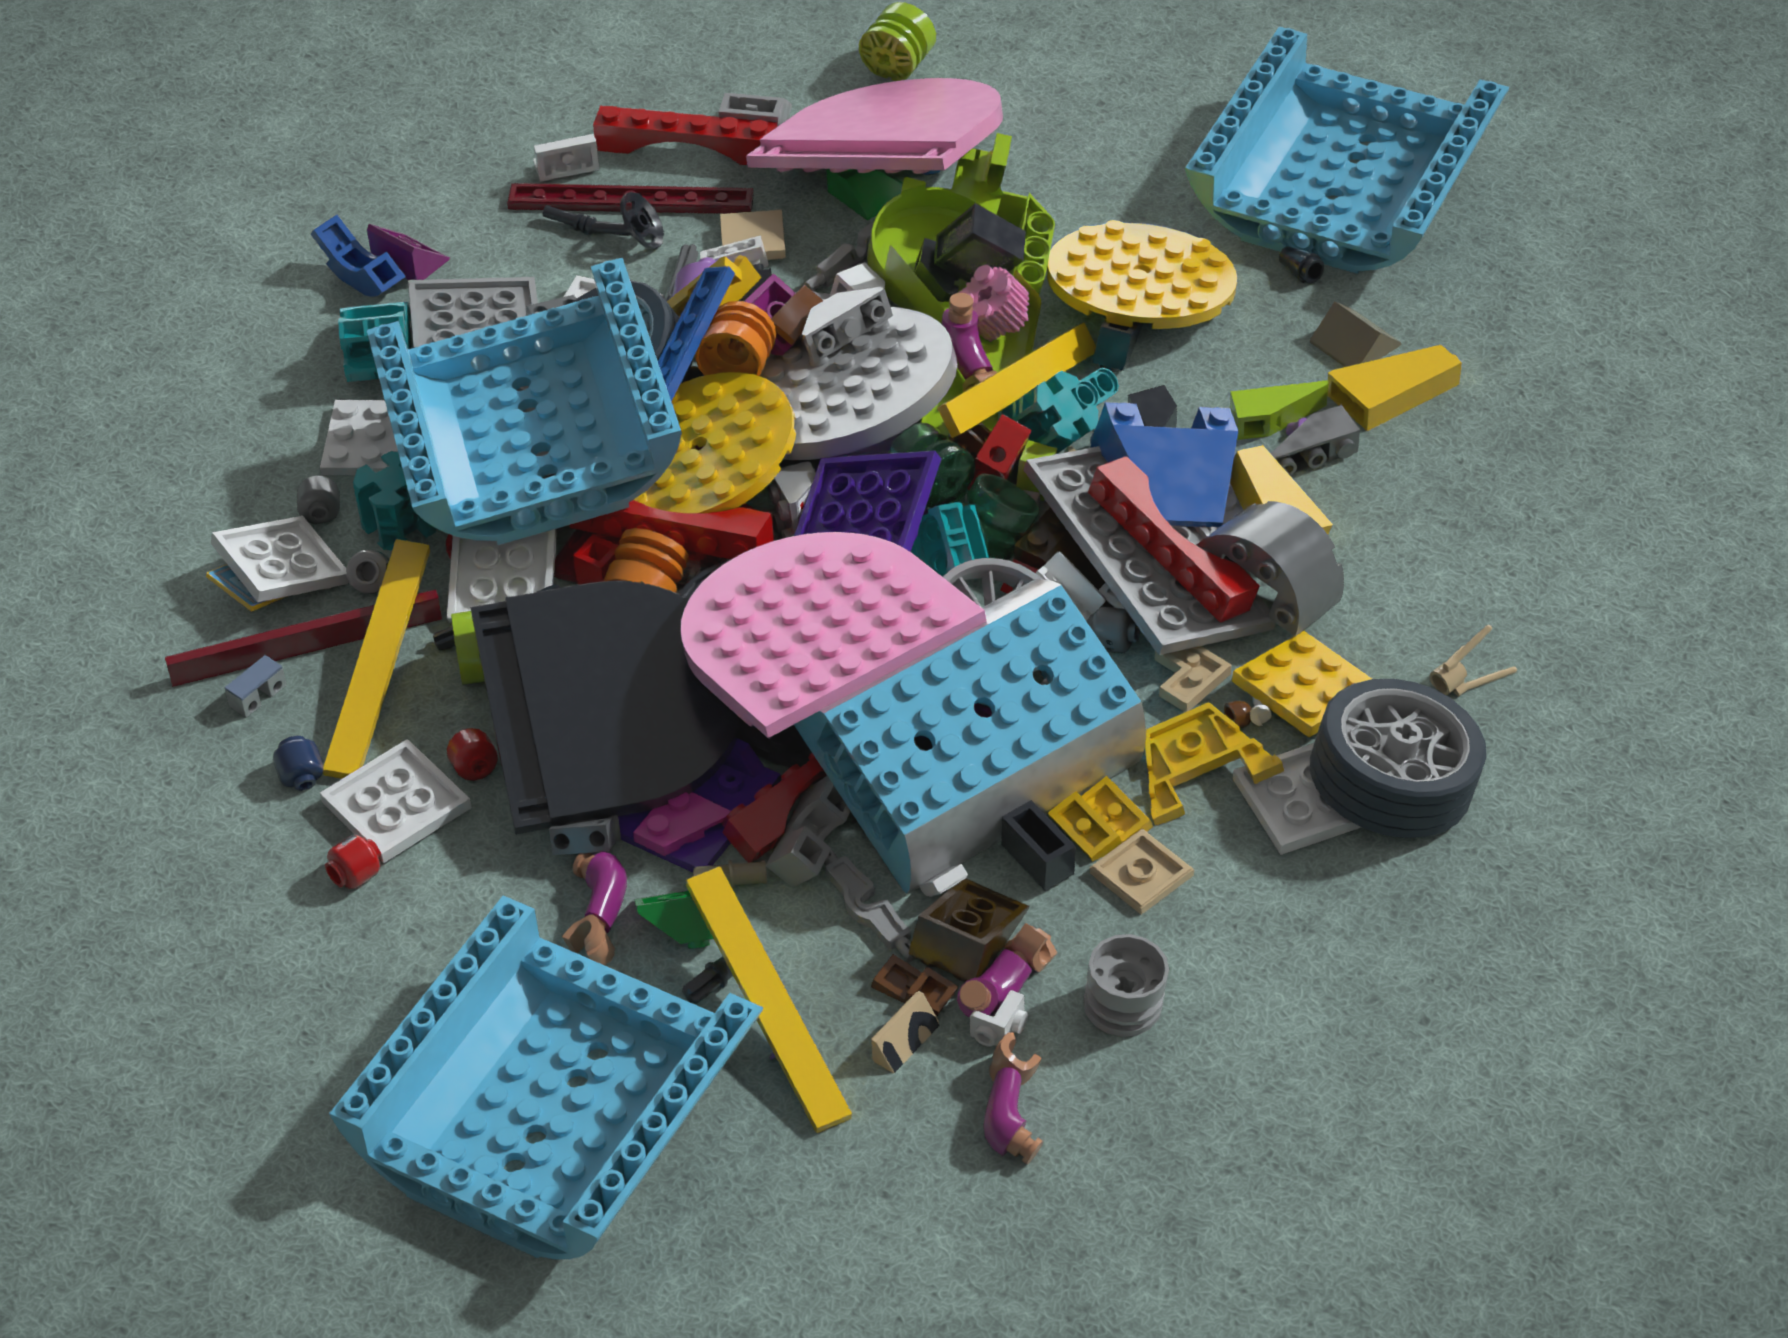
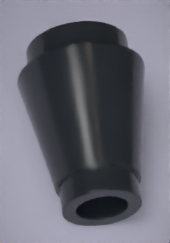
M1291 246L1284 247L1279 254V261L1302 283L1306 281L1314 283L1321 278L1324 272V263L1317 254Z

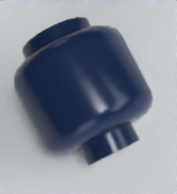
M291 736L282 740L273 753V763L282 785L286 787H295L297 791L312 788L316 784V780L323 774L324 765L317 745L314 741L305 739L303 736Z

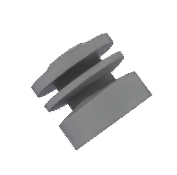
M1131 934L1114 935L1101 941L1094 948L1088 965L1087 983L1083 999L1085 1014L1094 1026L1107 1034L1119 1037L1137 1036L1154 1026L1159 1020L1162 1011L1169 973L1167 958L1161 949L1148 939Z

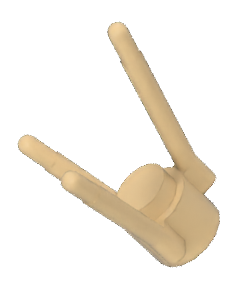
M1486 625L1446 662L1434 669L1429 676L1432 685L1441 693L1448 695L1453 691L1459 697L1467 690L1516 673L1517 668L1510 667L1466 683L1464 682V678L1467 677V671L1460 661L1492 630L1491 625Z

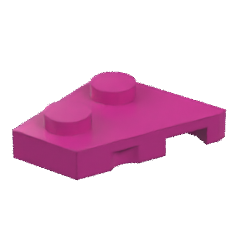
M685 792L668 800L667 805L653 809L633 832L634 841L666 856L680 849L685 843H692L705 837L704 831L719 823L725 827L728 822L726 816L731 811L693 792L690 794Z

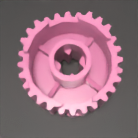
M983 265L975 271L971 282L966 283L967 287L959 292L966 293L973 298L972 309L978 315V333L989 342L999 338L1000 335L1005 336L1006 332H1019L1020 327L1025 326L1024 322L1029 320L1026 307L1029 306L1027 301L1029 300L1028 295L1030 293L1006 269L1001 267H993L992 269L989 265Z

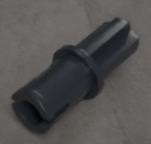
M720 957L714 963H706L705 970L683 986L682 992L687 1001L697 1004L719 986L722 988L727 986V980L733 977L724 957Z

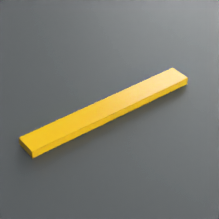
M1085 323L1073 327L937 407L951 437L953 438L964 433L1012 404L1040 383L1046 382L1058 372H1065L1093 355L1096 345Z
M398 539L395 541L324 763V776L343 779L364 765L430 554V546L427 544Z
M719 866L687 879L686 887L746 1000L763 1007L757 1022L815 1132H822L852 1118L851 1110L721 867Z

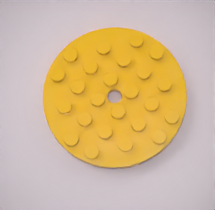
M1116 220L1108 221L1103 225L1083 226L1078 231L1065 236L1050 250L1047 265V281L1053 292L1062 301L1086 315H1090L1093 311L1107 316L1106 322L1132 327L1133 322L1152 323V329H1170L1208 321L1220 315L1222 307L1226 304L1231 305L1237 286V274L1233 264L1227 255L1211 245L1209 240L1162 226L1122 223Z
M739 372L711 374L681 383L671 401L682 432L676 454L662 476L647 491L634 500L646 506L669 512L710 513L737 508L752 499L780 472V462L785 454H791L795 443L794 420H796V416L784 392L773 382L763 377ZM697 445L698 447L703 448L700 450H696L695 446Z

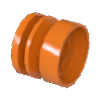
M730 301L719 306L695 353L699 370L704 376L727 372L748 373L760 376L766 364V359L775 345L777 333L774 322L765 311L751 303Z
M638 528L625 530L619 540L620 545L614 552L616 560L609 565L603 581H643L645 584L658 586L676 593L675 583L682 579L683 570L689 562V554L674 540L650 530Z

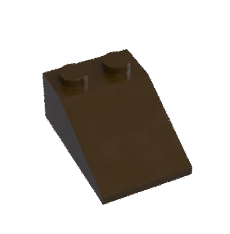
M1051 507L1014 545V559L1038 570L1056 553L1061 552L1098 591L1106 583ZM1106 601L1101 607H1105L1108 602Z
M965 878L918 915L908 954L920 959L927 966L938 967L952 973L960 981L966 982L970 979L978 978L993 964L1025 916L1029 906Z

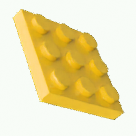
M1302 631L1296 637L1293 636L1233 670L1231 681L1259 700L1263 705L1268 706L1270 710L1307 737H1311L1318 733L1327 704L1339 691L1351 684L1372 678L1313 636Z

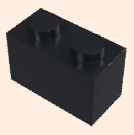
M1032 800L1002 816L1001 845L1045 891L1074 875L1076 846Z

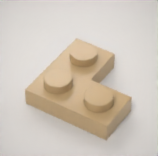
M1202 646L1158 655L1155 651V661L1175 672L1173 676L1160 686L1159 697L1183 712L1191 710L1231 675L1232 665Z

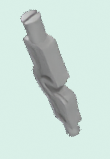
M874 222L859 231L856 249L849 243H843L817 266V273L804 282L803 285H806L812 291H815L823 284L829 287L834 283L837 273L866 262Z
M830 850L824 862L826 865V876L844 896V906L848 914L859 924L870 927L889 950L896 948L908 963L913 961V958L917 959L908 954L911 945L909 941L911 939L910 929L899 918L888 900H881L872 904H863L864 901L875 895L873 882L860 872L848 857L844 856L839 859Z

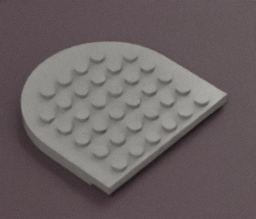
M890 307L893 314L891 318L816 363L810 360L803 336L783 356L770 354L766 359V364L760 377L773 382L784 392L796 416V420H794L795 443L791 454H785L783 459L810 460L851 453L882 442L900 433L928 414L948 392L957 370L956 354L950 335L945 327L936 319L922 312Z

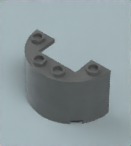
M1277 501L1250 505L1196 544L1199 548L1222 559L1226 555L1278 593L1268 618L1295 637L1341 601L1344 589V572L1342 563L1336 562L1332 552L1335 545L1325 530L1312 517L1292 505Z

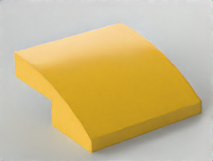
M1105 776L1082 796L1075 791L1048 812L1049 817L1092 861L1106 856L1139 830L1144 829L1148 832L1153 828L1151 820L1108 776Z

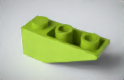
M1328 381L1230 391V410L1238 428L1237 440L1269 437L1286 428L1289 423L1297 422L1300 418H1305L1327 406Z

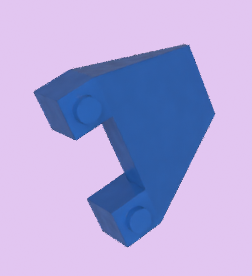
M1105 402L1094 433L1101 454L1109 463L1127 456L1148 476L1149 489L1156 507L1171 526L1221 527L1224 520L1238 436V428L1230 408L1199 407L1191 428L1144 426L1137 404Z

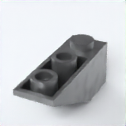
M1340 405L1312 414L1270 454L1291 476L1295 472L1310 467L1317 468L1326 462L1338 458L1345 459L1357 453L1360 429L1343 406Z

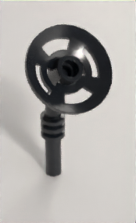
M629 192L621 199L620 209L624 223L597 221V218L590 217L589 215L584 216L583 213L576 215L548 205L543 210V217L573 226L575 231L580 230L581 233L586 232L588 235L598 233L632 236L648 249H657L663 244L664 230L657 212L643 196L635 192ZM632 203V209L627 211L625 208L626 204ZM650 236L653 240L651 243H648L644 238Z

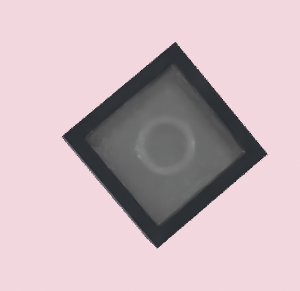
M975 203L936 235L934 265L968 283L971 282L972 277L974 278L975 271L983 265H989L992 269L993 267H1001L1010 272L1024 261L1026 231Z

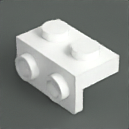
M1061 552L1056 553L1035 573L1042 579L1061 584L1086 621L1091 614H1094L1106 602V598Z

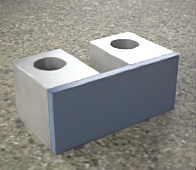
M264 655L225 687L229 707L244 717H248L261 706L258 689L272 697L286 686L283 668L280 664Z

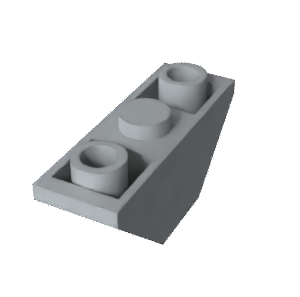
M875 287L836 293L811 308L802 332L811 362H818L891 318L893 314L885 289Z

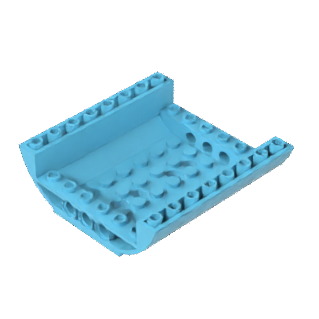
M1279 26L1186 166L1185 172L1190 185L1208 212L1225 228L1239 236L1241 241L1279 252L1284 247L1291 246L1319 255L1325 265L1357 274L1359 271L1377 270L1391 266L1412 252L1423 237L1504 99L1509 87L1480 79L1465 105L1443 100L1432 95H1425L1405 88L1379 83L1375 80L1353 76L1345 72L1323 68L1319 65L1306 63L1307 34ZM1361 142H1371L1368 146L1360 144ZM1353 159L1361 160L1357 163L1350 162ZM1331 195L1338 196L1337 198H1335V200L1327 198Z
M623 258L591 266L598 296L550 308L546 311L487 326L465 334L455 335L430 344L408 349L399 321L367 330L412 507L425 522L440 531L456 537L477 541H497V544L501 545L629 508V502L647 491L669 467L678 449L682 432ZM524 386H528V387H529V388H527V389H525V390L517 391V389H519V388H521V387H524ZM528 408H536L531 412H523ZM540 452H549L544 456H536ZM547 474H556L555 476L543 479Z
M503 895L329 1114L340 1133L352 1148L381 1176L404 1192L408 1198L536 1258L574 1259L584 1256L593 1249L756 1022L763 1007L729 993L715 1013L540 938L535 909ZM596 1049H603L608 1052L605 1058L597 1060L590 1059L588 1054ZM581 1076L588 1080L585 1085L575 1088L567 1084L571 1078ZM533 1132H542L546 1135L542 1142L534 1144L525 1140ZM512 1160H520L525 1163L521 1170L509 1172L504 1169V1166Z

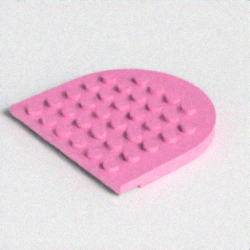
M954 78L902 80L847 91L804 108L761 138V146L746 156L748 168H776L779 172L790 171L794 168H803L804 172H814L820 169H830L831 172H843L847 169H857L859 173H867L875 169H884L886 173L912 170L915 174L926 173L930 170H946L999 127L1003 120L1001 97L999 92L989 85L972 80Z
M825 532L776 540L740 554L719 567L699 585L690 597L681 619V637L689 667L700 682L749 726L754 725L769 738L987 621L983 608L905 548L893 542L869 535Z

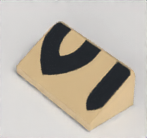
M916 992L871 1039L873 1061L892 1073H895L940 1026L935 1013L922 992Z

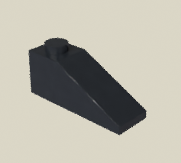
M1105 319L1100 326L1092 363L1099 364L1100 368H1106L1112 372L1124 371L1129 363L1143 323L1133 322L1132 327L1106 322Z

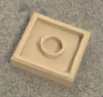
M1141 829L1090 867V874L1142 915L1193 877L1194 869L1144 829Z

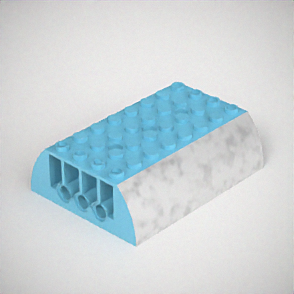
M1037 579L982 607L985 610L987 622L794 724L906 894L919 888L921 884L948 868L959 865L1000 842L1002 816L1032 800L1047 815L1049 811L1075 791L1082 795L1105 776L1112 778L1140 762L1146 741V726L1142 702L1061 584L1050 580ZM1041 671V675L1044 679H1047L1049 684L1041 685L1037 683L1033 678V672ZM984 703L988 705L992 711V716L987 718L980 717L974 710V704ZM916 736L927 737L932 743V749L928 751L920 750L915 745L914 738Z

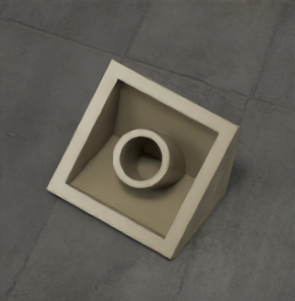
M1335 301L1310 339L1311 344L1344 367L1381 359L1401 346L1400 341L1357 311Z

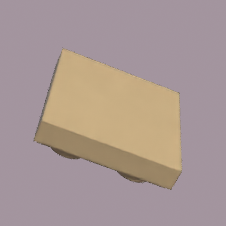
M782 210L720 214L722 246L761 236L767 260L786 258Z

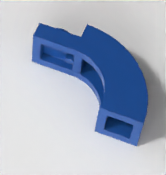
M335 215L314 229L310 234L329 258L326 265L340 280L365 296H378L406 277L387 252L377 256L361 246L338 215Z

